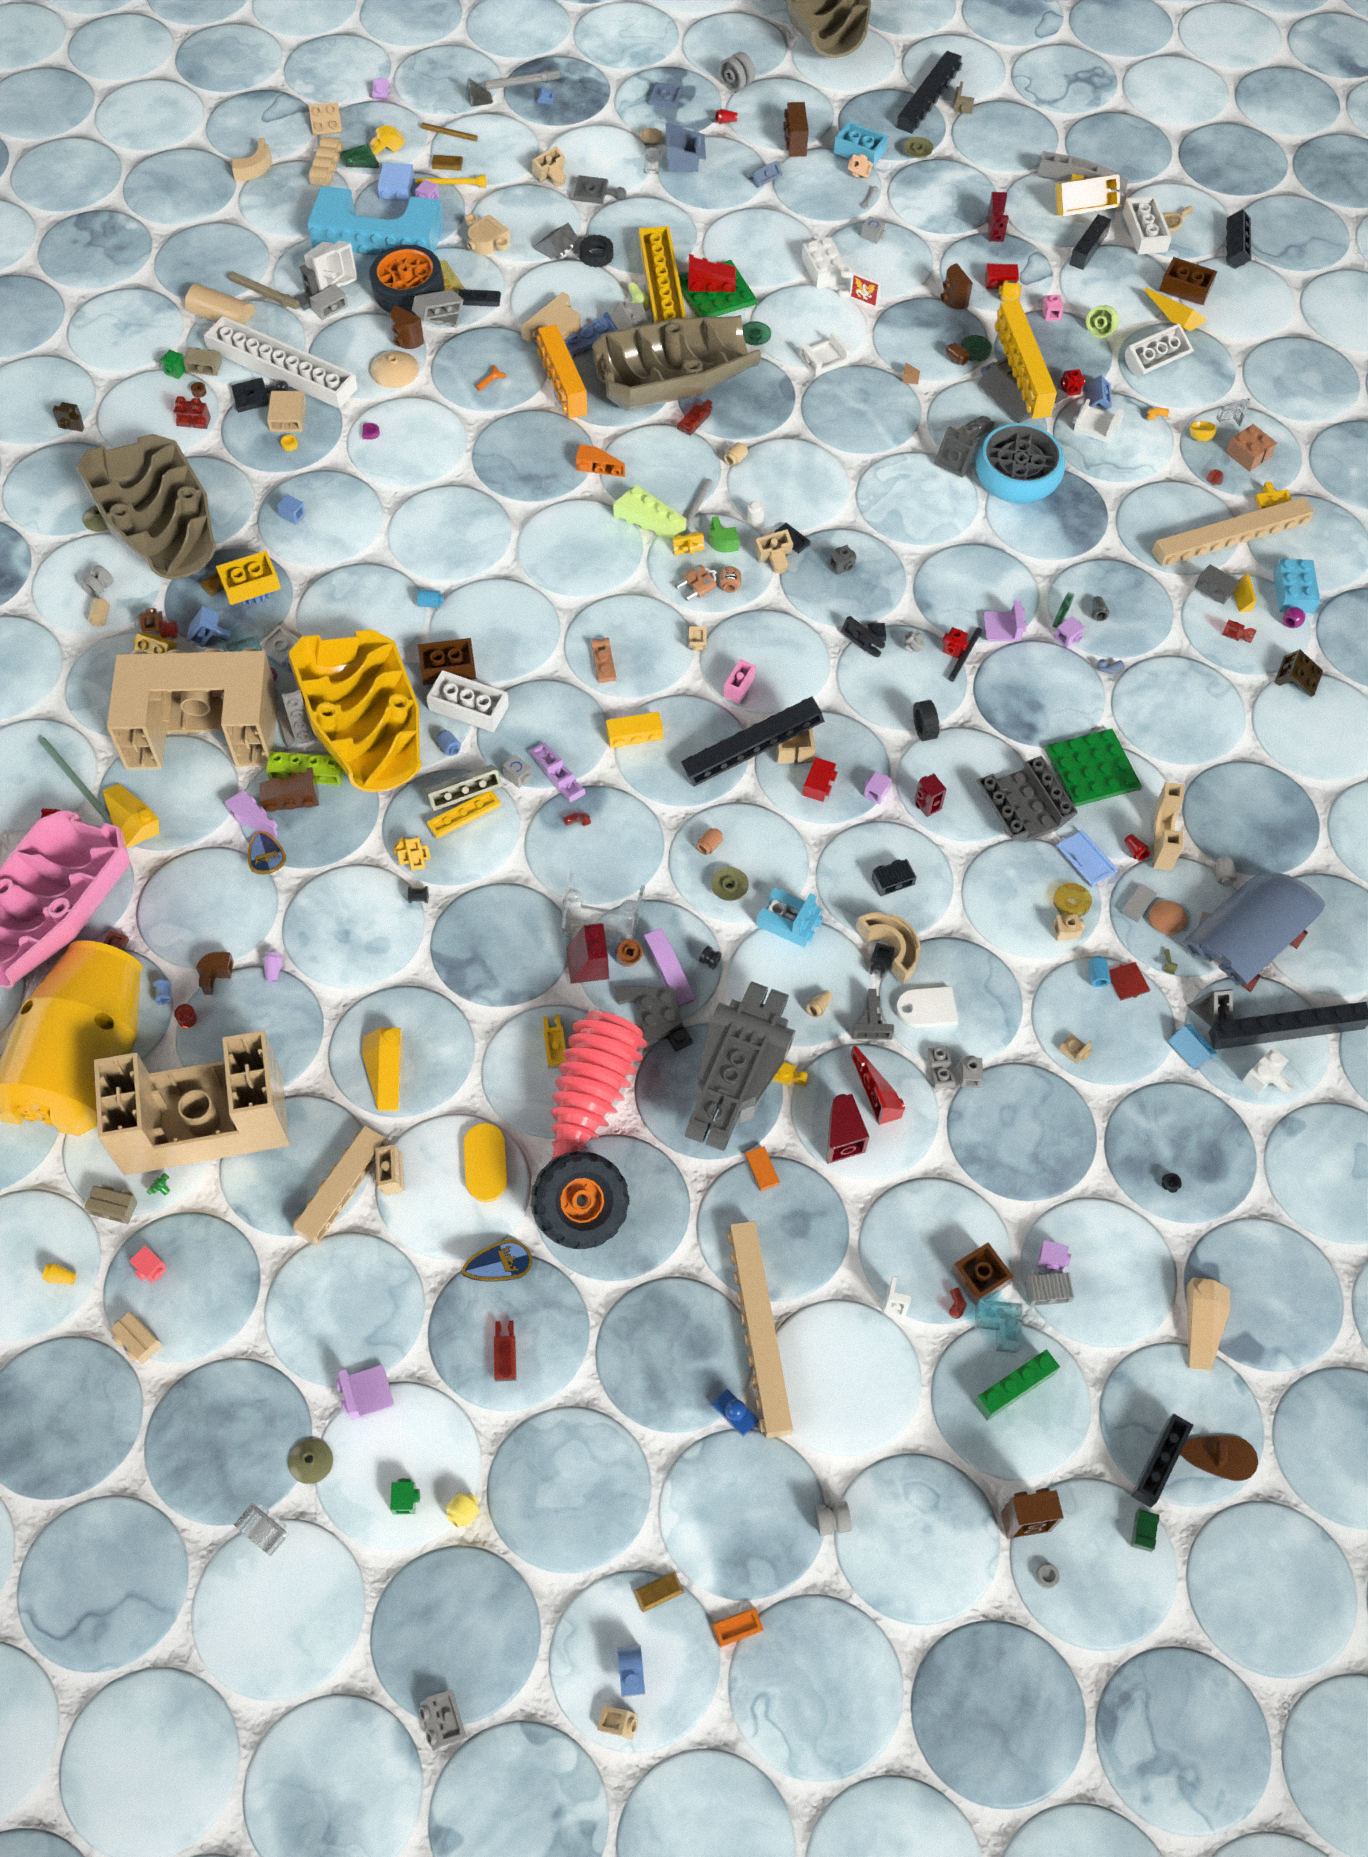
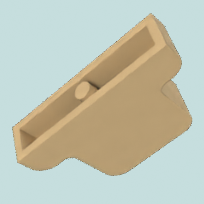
M562 292L521 326L522 338L528 342H533L537 340L536 336L539 335L538 328L557 324L563 340L574 333L578 334L581 331V318L579 313L571 309L572 305L570 304L569 295Z

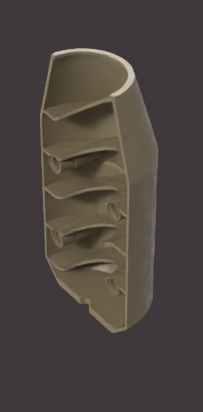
M785 0L792 24L819 54L829 58L844 57L857 50L865 40L871 8L870 0Z

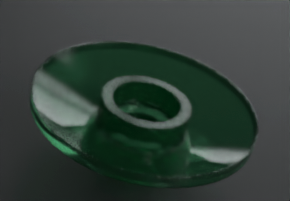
M753 321L742 326L744 340L747 344L762 345L771 338V329L762 322Z

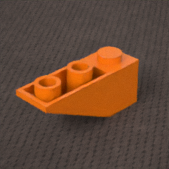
M580 444L576 456V471L625 477V463L596 446Z

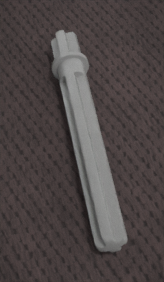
M545 70L536 74L489 80L484 82V87L486 90L544 81L548 83L549 80L559 79L560 73L557 70L549 72Z

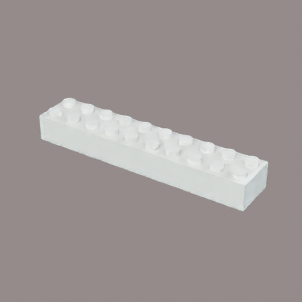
M222 316L204 335L207 350L220 352L222 357L276 381L284 380L289 387L298 391H304L305 394L340 409L358 389L354 373L227 317Z

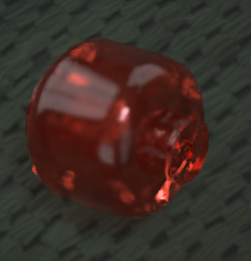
M1213 469L1208 473L1206 480L1211 485H1221L1224 474L1218 469Z

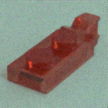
M707 399L702 405L696 404L678 423L677 429L691 436L711 414L713 402Z

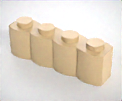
M321 137L313 165L309 172L311 185L329 186L330 182H333V174L336 172L337 162L340 161V153L343 152V143H341L340 138Z

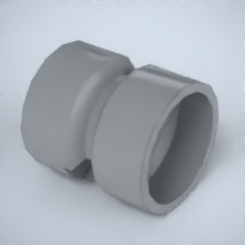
M96 565L90 571V575H86L80 581V585L88 595L98 598L104 592V588H108L114 582V578L104 567Z
M846 1501L833 1503L832 1507H829L828 1504L814 1507L819 1536L832 1535L834 1530L838 1533L851 1532V1517Z

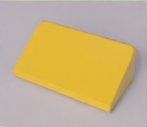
M1245 574L1238 580L1239 583L1234 595L1239 612H1252L1257 600L1250 575Z

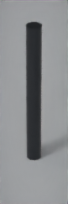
M977 627L967 649L962 652L948 677L949 681L954 682L982 633L981 628Z

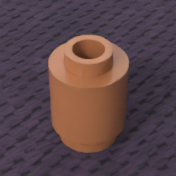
M709 828L698 840L696 845L698 851L703 855L711 854L723 842L721 831L717 828Z

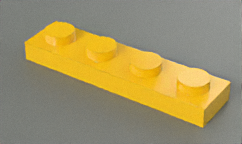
M491 790L427 821V826L434 837L438 839L500 807L501 802Z

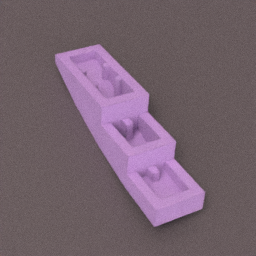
M545 743L529 750L530 755L540 769L570 803L586 794L585 789L575 780L573 773L564 766L563 760Z
M662 928L645 934L644 940L661 973V979L666 988L675 989L679 1007L695 1001L685 974Z

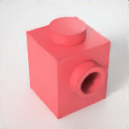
M146 1246L129 1260L136 1269L135 1275L142 1281L147 1279L151 1284L155 1280L160 1279L167 1269L165 1264Z

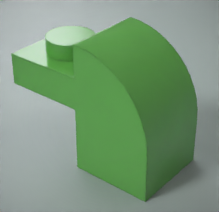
M712 517V522L709 525V545L718 552L739 551V537L736 527L722 529L719 517Z

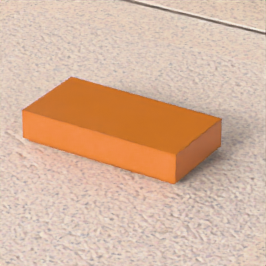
M765 1146L745 1153L760 1191L780 1184Z
M756 1608L712 1624L720 1648L764 1631Z

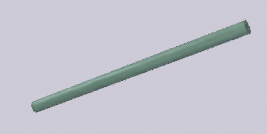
M46 738L40 739L39 743L108 824L113 825L108 811Z

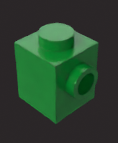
M169 350L163 356L161 363L166 375L179 379L185 373L183 354Z
M406 1478L398 1479V1482H392L390 1502L392 1514H415L416 1503L420 1502V1489H417L415 1482H411V1479Z

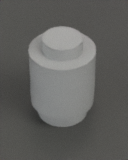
M1230 857L1217 859L1215 864L1217 882L1223 886L1232 885L1237 880L1234 862L1231 861Z

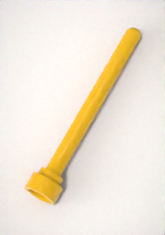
M479 175L476 178L415 179L417 185H420L426 179L438 185L477 184L480 188L487 187L486 175Z

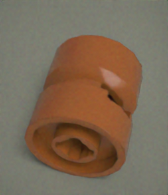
M624 940L615 950V959L624 967L633 966L642 957V947L635 940Z

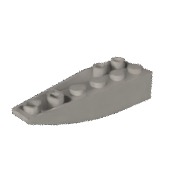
M1043 151L1038 176L1071 181L1072 174L1084 175V179L1115 174L1119 175L1120 189H1117V191L1126 192L1128 179L1106 167L1081 158Z

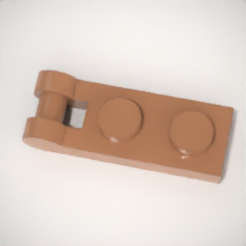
M603 638L600 641H597V639L591 640L599 683L616 681L609 638ZM600 647L605 648L604 650H598Z

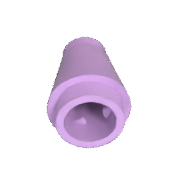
M269 952L264 957L267 982H277L283 963L280 953Z

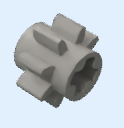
M918 630L915 633L910 631L903 638L905 642L903 646L910 653L912 651L918 652L924 647L925 643L923 640L925 638Z

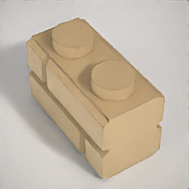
M395 1145L376 1148L377 1188L382 1190L385 1195L405 1191L402 1163L403 1153Z
M128 1312L110 1329L114 1334L112 1339L119 1347L123 1344L128 1350L125 1353L133 1362L138 1359L141 1364L145 1363L152 1354H155L162 1347V1344L132 1312Z

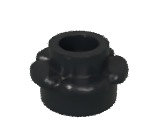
M1169 1173L1162 1177L1163 1182L1161 1185L1164 1190L1175 1193L1181 1188V1178L1177 1174Z

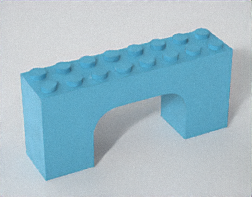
M321 186L308 220L312 248H315L322 242L336 243L342 241L351 243L353 253L379 256L384 251L401 245L425 247L435 254L444 226L441 200L411 196L405 214L397 219L388 220L355 216L351 189Z

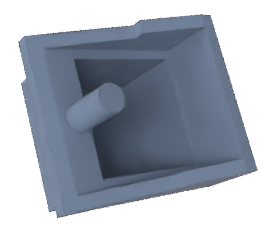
M666 123V158L668 159L669 172H698L699 159L706 160L705 134L683 129V126Z

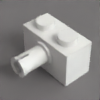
M1273 1047L1248 1072L1242 1082L1257 1095L1269 1083H1273L1286 1095L1294 1087V1084L1289 1082L1280 1073L1289 1059Z

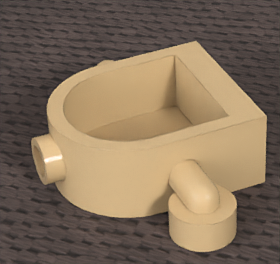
M474 214L466 216V225L469 227L467 247L470 251L480 255H488L497 250L504 251L508 248V243H510L509 229L490 214L479 221L478 217Z

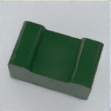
M1141 1509L1136 1512L1131 1547L1152 1552L1155 1549L1159 1514Z

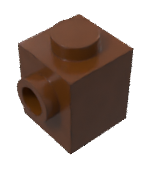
M156 608L145 609L146 612L140 613L142 632L164 629L162 611H156Z

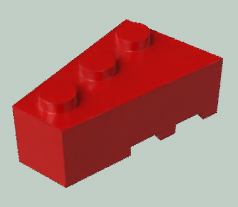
M689 254L688 292H735V266L721 262H709L707 258L699 259Z

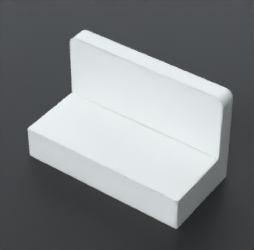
M893 1276L888 1288L884 1313L905 1318L911 1296L894 1292L897 1277Z

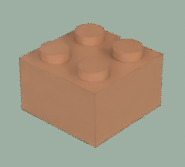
M1252 424L1230 439L1225 453L1250 472L1259 466L1260 463L1272 457L1277 442L1256 425Z

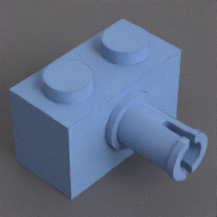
M203 606L189 624L186 641L203 647L212 635L227 641L230 630L217 626L220 613Z

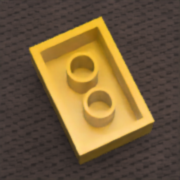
M267 550L216 566L230 605L281 589Z

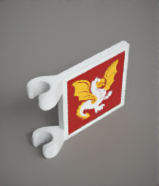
M845 266L844 271H841V276L851 278L850 289L845 285L842 286V289L839 290V296L850 297L877 308L882 282L855 272L849 266Z

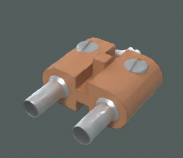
M698 565L684 574L683 580L675 584V587L679 590L687 584L693 589L691 593L685 596L687 601L695 596L700 598L717 587L715 582V574L717 572L714 569L710 570L702 565Z

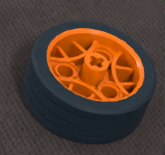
M401 245L390 248L381 253L370 267L369 275L374 298L377 304L389 313L397 305L416 315L412 311L415 296L445 290L440 261L432 251L425 247Z

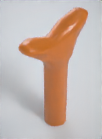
M493 365L491 374L477 384L476 389L480 391L494 379L506 378L507 376L505 373L499 372L498 368Z

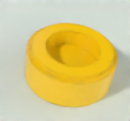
M285 435L281 439V445L284 450L292 451L298 447V441L294 435Z

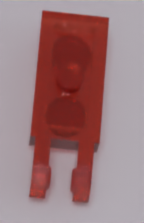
M514 1320L508 1323L509 1336H501L502 1325L500 1321H495L494 1380L495 1382L517 1381Z

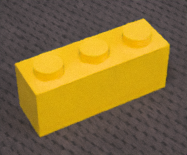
M659 711L606 720V732L610 748H619L631 744L637 745L649 741L655 742L663 739V725Z

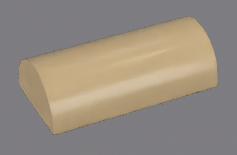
M199 283L193 284L190 287L185 298L186 311L217 322L224 316L245 325L256 312L253 304Z

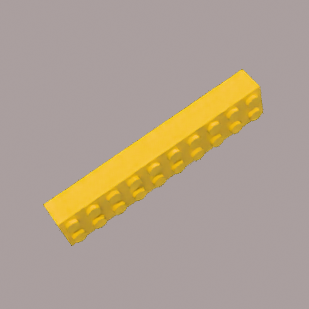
M669 226L639 228V247L652 322L686 318Z

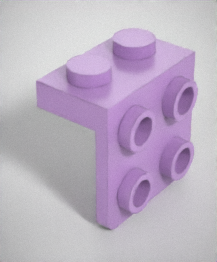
M1021 601L1013 602L1011 612H984L983 618L987 641H1021L1023 632H1026L1027 628L1026 621H1023L1025 609L1022 608Z
M382 1365L349 1375L346 1369L338 1372L337 1388L339 1393L343 1392L345 1400L341 1401L345 1414L348 1413L352 1420L391 1408L394 1405L386 1371Z

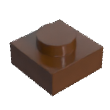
M109 931L103 943L124 950L129 938L126 935Z

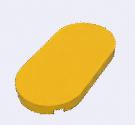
M482 1123L472 1127L464 1138L466 1187L469 1194L476 1200L492 1202L505 1192L508 1184L505 1139L498 1127Z

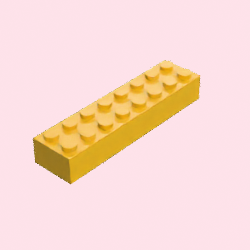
M1020 300L1001 302L1000 308L997 310V322H995L994 327L995 331L998 332L999 341L1003 345L1004 354L1008 357V364L1012 367L1013 377L1017 380V387L1021 390L1022 400L1026 403L1027 412L1030 413L1032 419L1051 417L1057 391Z

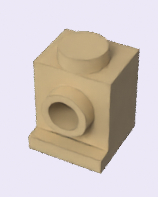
M1078 914L1068 916L1056 915L1053 928L1057 941L1080 938L1082 931H1084L1083 919L1079 920Z

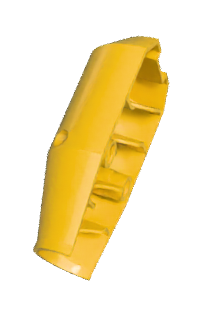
M373 629L355 631L354 637L321 640L320 635L302 636L288 653L289 663L298 689H300L313 733L348 775L351 784L362 791L380 792L396 788L413 778L422 765L420 760L419 705L395 641Z
M82 940L69 944L66 953L22 1004L0 1058V1120L2 1122L21 1125L23 1119L30 1122L38 1120L43 1121L47 1125H55L60 1133L81 1136L98 1126L94 1060L131 1054L137 1038L140 976L143 966L136 958L121 949L100 942Z

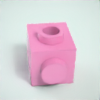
M1045 295L1042 306L1045 321L1061 320L1063 312L1061 295Z

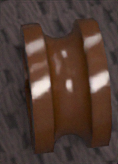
M195 382L191 385L194 397L201 398L206 395L207 391L204 383Z

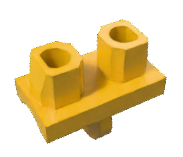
M691 532L686 536H674V554L689 553V555H694L695 551L704 550L703 533Z

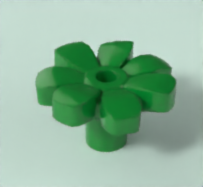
M163 1173L160 1177L154 1179V1183L146 1192L151 1195L160 1191L164 1196L167 1195L170 1189L165 1185V1182L170 1177Z

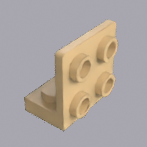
M338 102L309 105L314 136L342 133Z

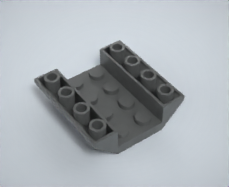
M1008 357L993 363L980 379L978 385L1017 423L1030 418V413L1026 409V403L1022 400L1021 390L1017 387V380L1013 377L1012 367L1008 364ZM1053 381L1057 391L1054 402L1056 404L1067 398L1068 394Z
M1042 755L1026 761L1023 770L996 779L995 775L991 774L977 779L978 785L1013 840L1026 843L1057 831L1078 813Z

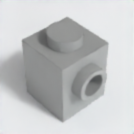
M975 1056L962 1057L959 1065L960 1086L981 1088L984 1080L982 1058H976Z

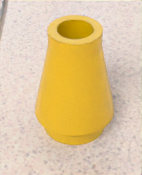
M55 1262L53 1264L47 1263L43 1271L42 1280H46L47 1283L73 1285L77 1273Z

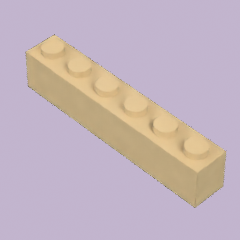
M364 1126L362 1131L356 1133L352 1145L344 1150L342 1159L331 1168L329 1177L326 1181L321 1182L314 1198L312 1197L308 1200L302 1215H298L294 1220L293 1229L295 1233L315 1246L322 1240L376 1163L375 1149L388 1146L384 1136Z

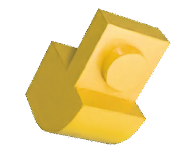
M389 125L377 128V136L370 142L372 153L376 156L386 146L396 152L405 144L403 133Z

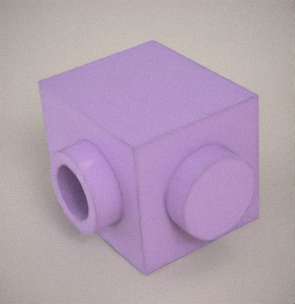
M425 179L415 189L416 197L438 199V184Z
M1072 616L1057 627L1054 638L1064 647L1068 648L1073 643H1078L1082 639L1085 627Z
M876 771L872 777H868L865 783L864 797L880 805L891 788L892 779L886 774Z
M1043 1240L1039 1250L1037 1266L1046 1268L1049 1272L1063 1271L1065 1266H1069L1071 1254H1068L1069 1246Z

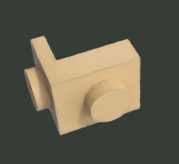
M689 626V649H692V651H703L707 647V627Z

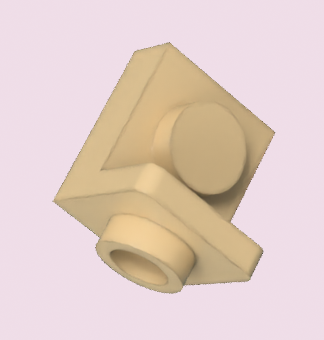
M1071 1034L1059 1047V1051L1078 1065L1082 1059L1086 1061L1091 1055L1092 1051H1090L1092 1043L1089 1041L1087 1044H1084Z
M603 1705L597 1730L632 1740L633 1734L637 1730L638 1716L628 1710Z

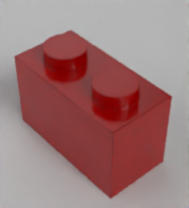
M987 264L985 272L986 289H999V286L1003 285L1005 280H1019L1018 264Z
M815 757L804 784L803 796L824 802L825 797L831 793V782H835L838 771H835L836 763Z

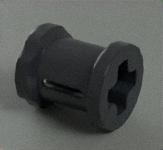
M409 886L408 903L413 901L428 903V886L424 888H412V886Z

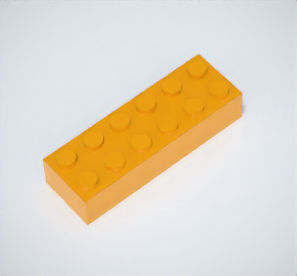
M557 324L538 328L539 335L536 336L539 348H537L540 358L542 357L544 369L547 368L549 380L552 379V387L554 391H557L558 401L562 402L563 412L567 414L569 419L587 415L586 389Z

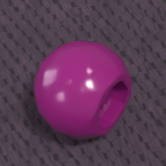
M1290 607L1283 614V622L1289 628H1298L1303 625L1306 616L1300 607Z

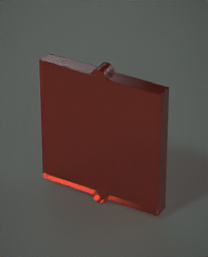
M1136 962L1119 965V967L1109 970L1111 983L1120 1001L1132 997L1137 998L1138 995L1150 992V988Z

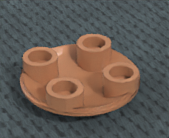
M1160 901L1151 907L1148 922L1167 936H1174L1185 928L1187 915L1179 904L1172 901Z

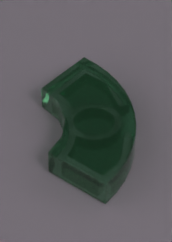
M1068 592L1065 596L1052 627L1057 628L1062 624L1075 596L1073 593Z

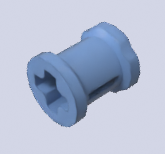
M160 979L153 983V988L156 992L154 998L156 1004L166 1005L171 1003V981Z

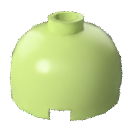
M1099 305L1093 308L1088 313L1086 319L1087 329L1094 333L1092 335L1096 338H1106L1113 334L1119 324L1117 311L1109 305Z

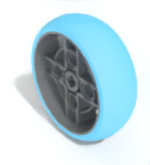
M1008 424L995 429L982 441L976 454V471L982 485L997 498L1012 503H1032L1047 497L1057 488L1064 475L1065 457L1058 441L1046 430L1030 424Z

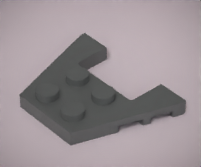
M614 986L619 1005L638 1000L644 1027L642 1038L647 1042V1047L660 1037L662 1039L683 1026L674 988Z

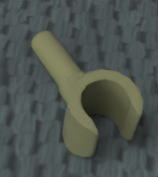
M1166 949L1164 972L1174 975L1178 964L1171 962L1170 950Z

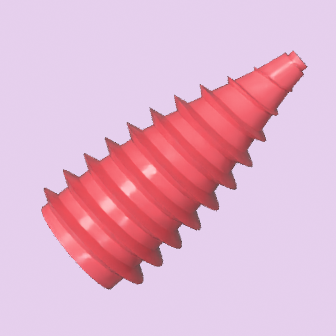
M589 1011L586 1014L585 1020H579L573 1024L572 1028L575 1034L568 1038V1044L571 1048L563 1052V1057L567 1062L559 1065V1071L563 1077L555 1080V1084L560 1092L552 1095L553 1101L559 1106L551 1110V1115L557 1121V1124L551 1126V1130L555 1134V1141L552 1142L554 1147L552 1159L565 1153L588 1149L585 1146L591 1138H599L595 1132L599 1126H609V1123L604 1119L605 1115L618 1113L612 1106V1103L625 1100L619 1090L620 1088H630L632 1086L625 1077L626 1075L637 1074L636 1068L631 1063L642 1061L643 1057L637 1052V1049L648 1046L647 1042L642 1038L643 1032L632 1022L611 1013Z

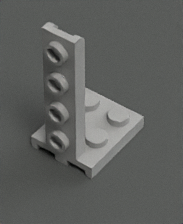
M300 689L289 694L283 693L282 698L285 708L278 709L277 712L287 747H291V744L299 742L302 744L308 743V740L317 738L310 725Z

